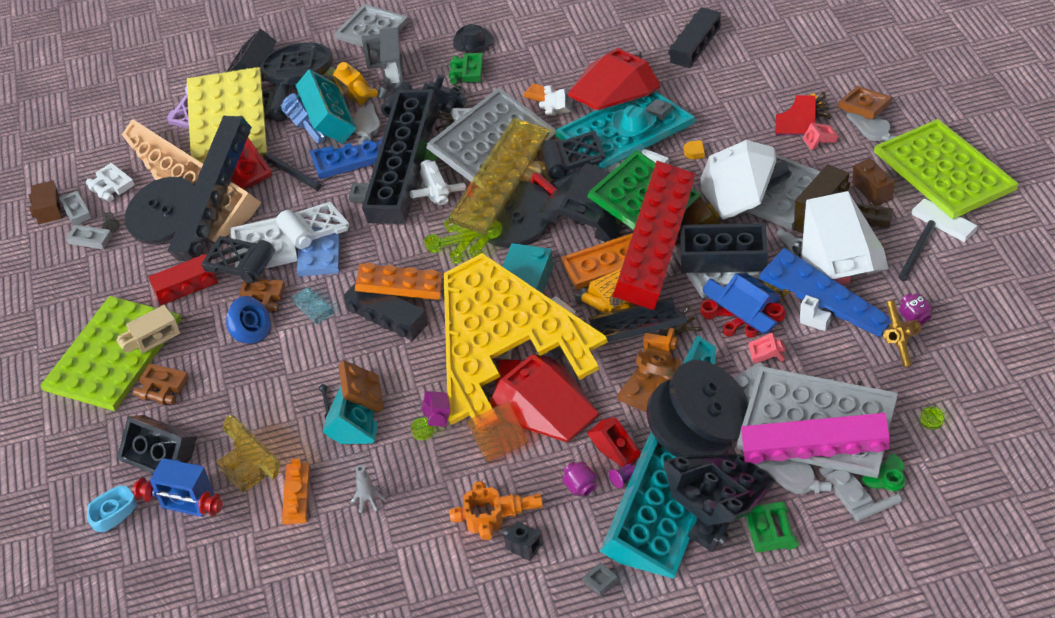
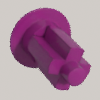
M628 463L618 470L611 469L609 471L611 483L618 489L623 488L624 482L631 478L636 465L631 466Z

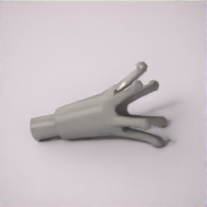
M779 229L777 236L781 238V241L789 248L791 253L799 257V254H802L803 239L783 229Z
M358 465L356 467L357 489L351 503H355L359 497L360 507L358 512L362 513L364 500H370L374 511H378V507L374 502V495H377L382 500H385L386 497L377 491L378 487L373 485L368 472L365 470V466Z

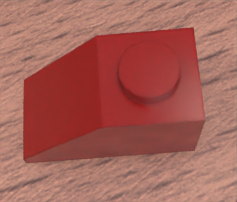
M616 417L602 419L587 433L597 449L621 467L628 463H633L641 455V452Z

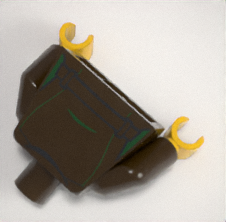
M700 196L684 212L681 225L721 224L718 220L720 215L711 203L708 205ZM680 229L676 239L679 245L681 244Z

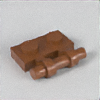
M258 279L256 283H246L243 281L239 295L240 297L250 296L257 300H263L261 303L266 307L268 313L270 311H278V303H272V301H281L285 282L284 280Z
M149 364L139 379L141 385L144 386L142 388L136 387L133 395L140 397L142 400L149 401L151 399L159 404L166 405L168 403L173 405L176 402V397L170 394L171 392L178 394L181 392L189 379L188 372ZM154 388L161 389L160 392L153 391Z

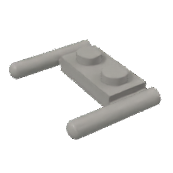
M826 467L820 468V474L826 478V482H831L832 490L851 515L853 514L857 522L902 502V496L897 493L877 503H873V499L852 473Z

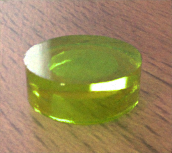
M926 407L921 411L920 423L923 427L930 430L939 429L944 423V413L937 407Z
M418 418L411 423L412 436L417 440H426L434 433L433 426H428L427 418Z

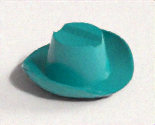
M631 105L613 114L612 125L617 133L627 137H635L651 130L655 125L657 117L644 112L642 107Z

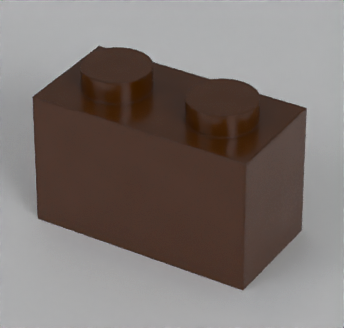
M871 158L853 165L852 184L874 206H879L893 199L895 181Z
M54 180L31 185L29 200L32 206H30V212L33 218L36 217L38 224L62 219L60 195Z

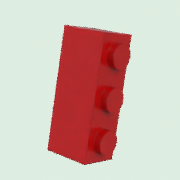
M206 254L148 276L160 306L218 283L215 273L204 271L201 263L207 256Z

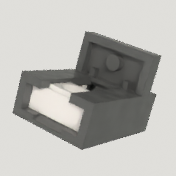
M398 27L380 29V34L362 36L367 69H384L385 87L388 90L394 89L398 82L404 81L403 54Z

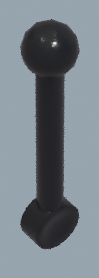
M321 384L319 391L322 392L326 410L324 417L326 420L330 410L326 393L327 386Z

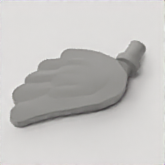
M369 103L366 107H361L359 112L353 117L357 127L354 133L362 136L358 141L359 145L363 144V141H371L372 137L377 135L381 129L374 104Z
M847 112V118L856 125L867 139L871 141H888L897 137L889 133V122L882 120L880 116L877 115L874 119H866L861 115Z
M786 459L785 461L768 460L755 464L760 469L765 470L781 486L795 494H805L814 490L815 494H819L820 491H832L831 482L814 480V472L807 463Z

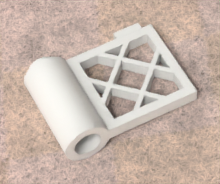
M331 202L293 213L291 210H285L276 219L277 225L299 249L308 247L314 239L332 233L339 234L347 231L349 228L348 221ZM329 210L331 213L325 214L321 212ZM307 216H308V217H313L312 220L303 219V218H304V217H307ZM319 218L327 221L326 223L317 221V219ZM335 221L340 222V224L335 225L330 224V222ZM313 227H318V228H323V229L318 230V231H314L312 228H313Z

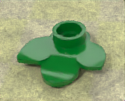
M892 453L888 456L886 462L881 464L878 478L864 476L862 481L868 487L874 489L885 488L888 491H900L906 483L905 476L903 475L905 465L897 455Z

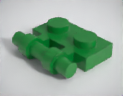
M466 53L464 58H459L456 55L453 56L450 61L451 70L448 76L450 83L456 84L459 78H462L463 82H481L483 53Z

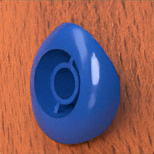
M241 296L231 304L226 318V326L228 332L235 340L241 343L252 344L260 342L268 336L271 330V320L266 307L259 300L250 296Z

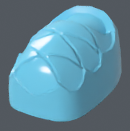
M124 485L117 486L98 496L88 504L87 519L91 528L97 532H107L120 524L135 510L137 506L136 499L131 490Z

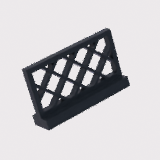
M672 297L657 300L654 310L637 305L588 318L589 325L605 335L608 342L687 323L686 316L675 307Z

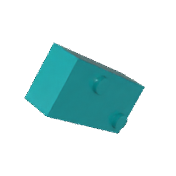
M309 69L296 84V88L314 130L344 144L357 127L341 91L336 83Z
M511 243L502 267L543 294L553 269L552 249Z

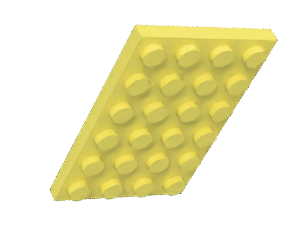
M260 67L187 78L191 157L202 164L204 163L223 115L243 116L252 127L248 137L262 158L268 153Z

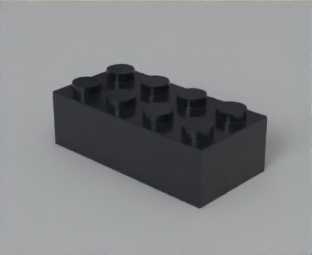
M766 223L680 225L681 273L762 272L767 267Z

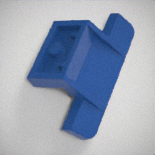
M735 273L726 287L714 279H709L703 287L705 296L762 334L769 333L778 323L763 313L762 310L768 303H777L781 295L748 273Z

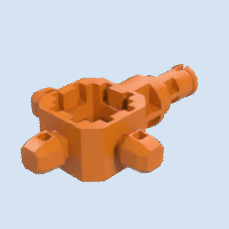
M477 481L473 484V490L467 491L464 494V507H454L449 510L451 522H462V520L466 519L468 530L474 534L479 533L480 538L485 541L492 539L493 530H498L503 525V517H516V514H522L523 510L541 509L543 505L541 493L522 498L519 495L513 496L512 494L500 497L496 489L492 487L486 488V484L483 481ZM490 503V506L495 508V511H491L492 515L484 513L479 514L480 517H475V514H471V510L475 509L474 506L477 505L485 507L486 504Z

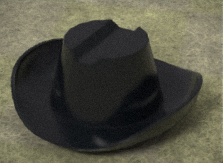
M470 24L461 27L456 32L453 46L459 52L477 53L488 48L493 43L494 38L485 28L476 24Z

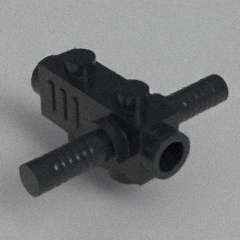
M441 74L437 75L435 82H425L422 89H434L438 104L445 106L444 112L451 113L453 108H464L467 99L464 98L465 94L461 93L462 87L460 85L451 88L443 86L445 77Z

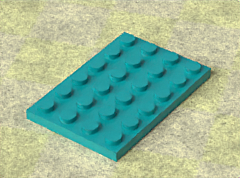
M655 91L642 98L598 111L595 110L555 131L556 137L562 141L596 131L606 159L595 165L605 169L629 157L636 150L640 152L695 124V117ZM656 99L672 104L673 111L663 120L656 119L652 129L642 135L635 137L623 136L617 133L612 125L613 114L628 106L642 107L644 112H646L645 109ZM594 138L587 140L584 143L591 144ZM580 147L577 152L584 153L586 149ZM595 151L589 153L590 156L599 154Z

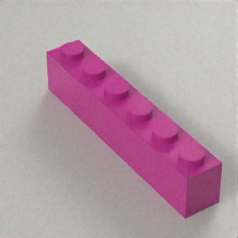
M886 413L741 426L745 463L751 462L756 464L768 460L785 461L790 458L808 459L812 456L831 457L836 454L847 453L855 455L860 452L872 451L877 453L889 450L890 437Z

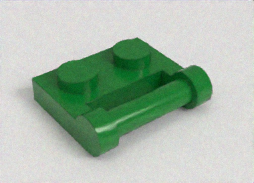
M785 502L756 506L749 515L745 516L755 553L782 548L793 550L799 546L798 539L792 532L787 516L788 508ZM771 515L778 516L783 537H778Z

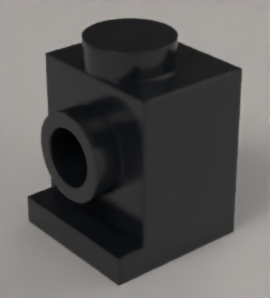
M517 521L514 526L509 525L504 531L503 537L506 550L528 561H531L543 545L542 531L539 528L535 530Z

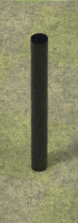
M270 153L265 154L264 159L314 190H320L321 184Z
M933 220L927 222L899 275L901 281L907 280L936 225Z

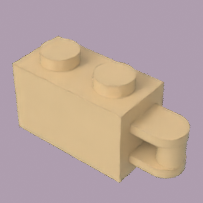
M162 305L127 323L128 331L119 335L117 342L126 353L137 348L141 353H144L180 334L175 318L165 305Z

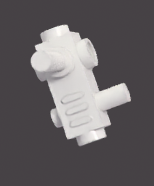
M425 160L420 164V174L423 179L421 187L423 189L411 190L410 197L428 196L434 204L444 205L449 201V193L466 190L465 183L448 185L444 182L435 161Z

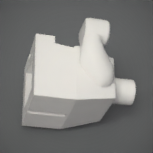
M552 85L544 87L546 89L544 93L547 95H545V101L539 102V107L546 110V115L555 116L556 114L572 112V97L568 96L567 90L560 89L555 91Z

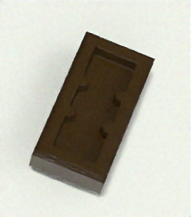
M856 203L869 225L890 228L893 208Z

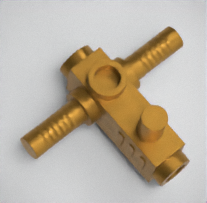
M895 300L887 301L886 305L891 324H889L890 328L885 329L883 332L884 339L888 344L894 343L895 346H898L903 367L911 366L912 363L907 348L908 338L921 332V324L918 322V319L906 322L900 321Z

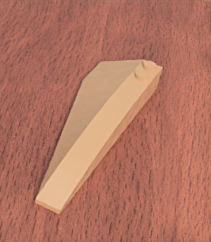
M132 119L122 135L136 151L138 157L145 163L146 168L151 171L155 180L164 177H181L195 185L203 164ZM230 181L208 238L216 242L219 236H228L231 233L230 228L241 226L250 220L262 202Z

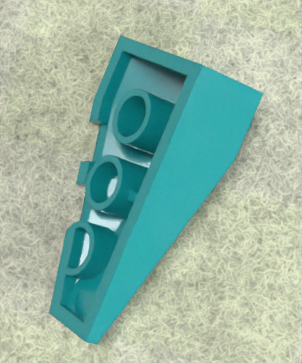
M340 385L326 417L322 432L339 444H372L375 441L378 429L377 421L373 420V413L375 411L344 399Z

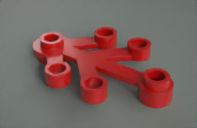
M705 300L700 305L701 315L708 320L715 318L716 315L735 316L725 308L718 307V304L713 300ZM768 303L762 310L763 313L778 323L783 321L786 316L785 309L779 303ZM738 317L731 322H726L723 325V334L728 337L734 336L736 329L745 322ZM748 324L745 326V335L747 337L754 338L758 335L756 329Z

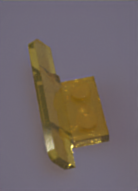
M234 415L227 416L222 430L234 441L235 449L216 461L217 466L243 493L263 480L266 474L272 480L276 478L280 467L278 458Z

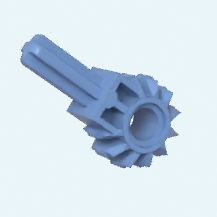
M293 93L286 97L281 104L283 112L296 126L306 129L316 143L324 142L325 135L314 130L301 97Z

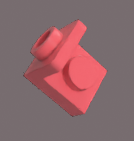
M811 123L803 140L811 150H815L819 142L836 143L839 136L830 125Z
M773 333L748 343L751 357L755 364L777 356L781 362L785 361L783 353L786 351L785 345Z

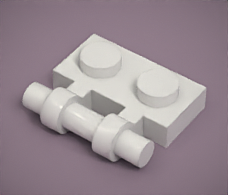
M112 163L97 171L96 179L89 178L86 181L92 192L98 193L102 200L108 202L113 201L114 197L111 195L113 192L120 195L134 186L133 179Z

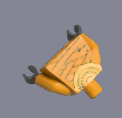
M345 62L337 66L333 73L336 84L342 93L358 105L362 106L369 98H376L377 96L382 99L387 98L390 90L383 86H379L378 91L375 88H370L358 67H351Z
M621 269L590 282L588 293H586L585 288L580 289L581 294L574 293L577 304L586 303L605 313L635 305L612 297Z

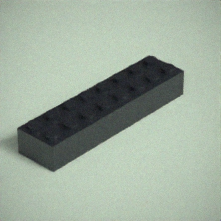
M434 89L397 90L362 205V210L368 223L406 224L413 201V198L410 197V191L416 190L421 170L420 164L424 161L427 144L439 107Z

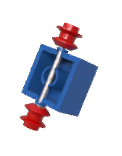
M162 458L151 479L147 482L146 478L141 477L134 483L132 489L136 500H141L144 497L145 502H150L154 497H157L161 508L203 517L208 511L209 515L214 517L223 507V500L220 494H214L205 468L198 464L192 465L175 459Z

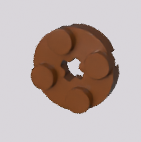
M647 348L646 352H642V349L638 351L636 364L640 367L639 372L642 374L651 375L653 373L661 375L665 379H671L675 370L681 366V360L676 357V360L671 358V353L668 351Z

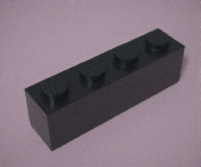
M701 7L693 15L689 24H686L683 32L677 36L674 44L670 45L668 50L670 63L691 68L720 29L721 12Z
M355 284L343 295L349 312L358 314L367 321H372L382 328L389 329L400 337H405L411 341L428 325L424 309L394 295L355 291Z

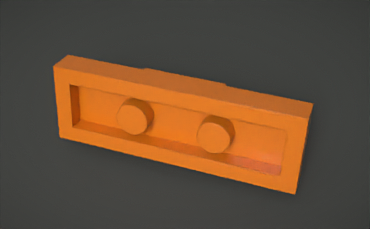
M300 458L291 459V464H286L282 512L283 525L307 523L311 467L309 462L301 463Z

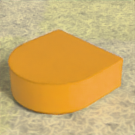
M702 140L687 142L684 145L685 157L689 159L705 158Z

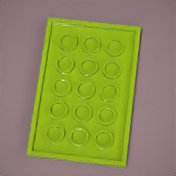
M939 119L878 144L874 148L875 154L951 219H955L1018 189L1019 183Z
M109 296L41 383L42 390L116 411L165 343L163 342L144 353H141L138 348L126 353L118 344L117 338L128 331L127 323L156 308ZM170 312L178 326L182 320L180 314Z

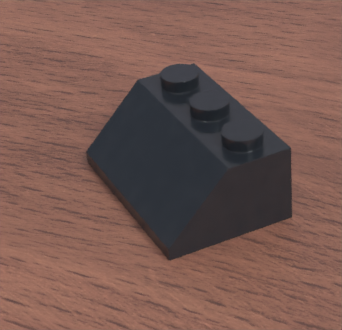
M260 28L242 45L226 72L260 67L262 60L275 50L274 46L277 41Z
M145 415L127 416L117 459L153 474L162 458L188 463L193 456L197 436Z

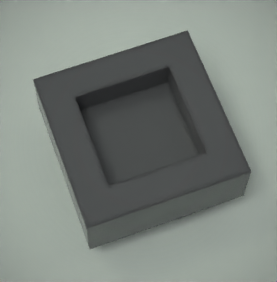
M657 99L645 109L647 113L655 115L659 120H663L673 111L672 104Z
M352 183L349 193L350 202H364L369 183Z
M600 562L583 576V583L601 597L618 583V576Z

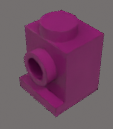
M425 391L421 411H423L424 416H427L428 426L446 427L450 413L447 393Z

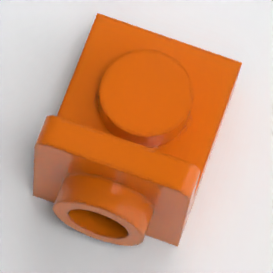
M674 328L669 329L667 336L645 333L643 338L644 352H646L647 348H657L671 353L672 350L677 348L678 337H675Z

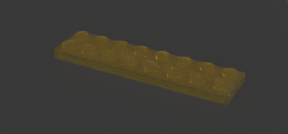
M513 118L449 215L448 222L487 235L539 152L542 143L549 136V129Z

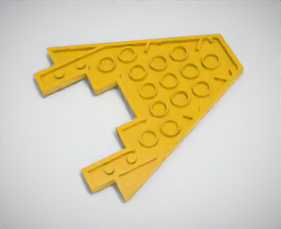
M483 253L444 273L447 395L450 405L448 420L451 425L471 416L476 428L481 433L500 423L481 387L500 377L491 359L531 339L540 356L560 346L579 380L600 370L591 351L608 343L606 336Z

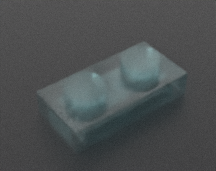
M306 287L291 297L292 302L315 324L333 314L332 307L310 287Z

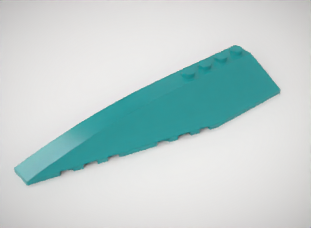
M697 335L683 363L691 360H703L715 364L716 346ZM651 431L599 552L622 565L673 579L676 576L690 539L687 535L696 523L697 517L672 497L663 464L664 461L675 458V456L661 446Z

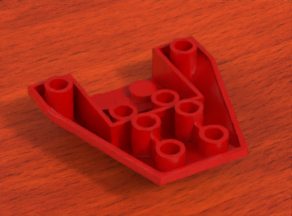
M616 48L590 63L568 92V96L598 111L648 96L660 89L661 84L646 60Z
M530 355L504 376L489 402L497 418L503 422L566 443L571 441L599 417L598 411L568 370L551 357L544 355Z

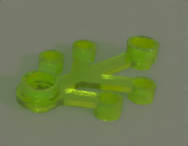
M468 213L464 216L463 220L466 226L457 223L453 218H448L444 222L445 229L448 232L456 231L460 234L440 239L437 235L430 234L425 237L424 245L427 251L435 253L442 246L460 242L456 249L449 253L451 262L458 264L463 259L462 253L475 238L480 237L477 243L469 248L472 258L482 253L481 249L490 239L496 238L502 233V225L495 219L483 221L475 217L473 213ZM475 225L479 229L472 230L468 227H473Z

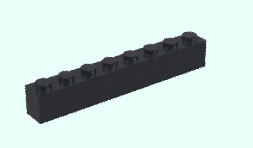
M223 115L168 248V252L178 261H189L199 257L203 251L252 127L243 116Z

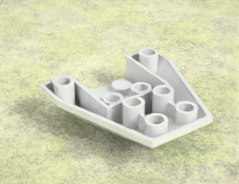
M745 140L709 156L700 179L701 191L722 220L734 217L738 213L753 209L761 204L776 164L774 147Z
M848 191L806 200L802 260L833 280L889 269L884 248Z

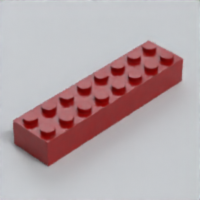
M656 161L612 297L654 310L696 173Z

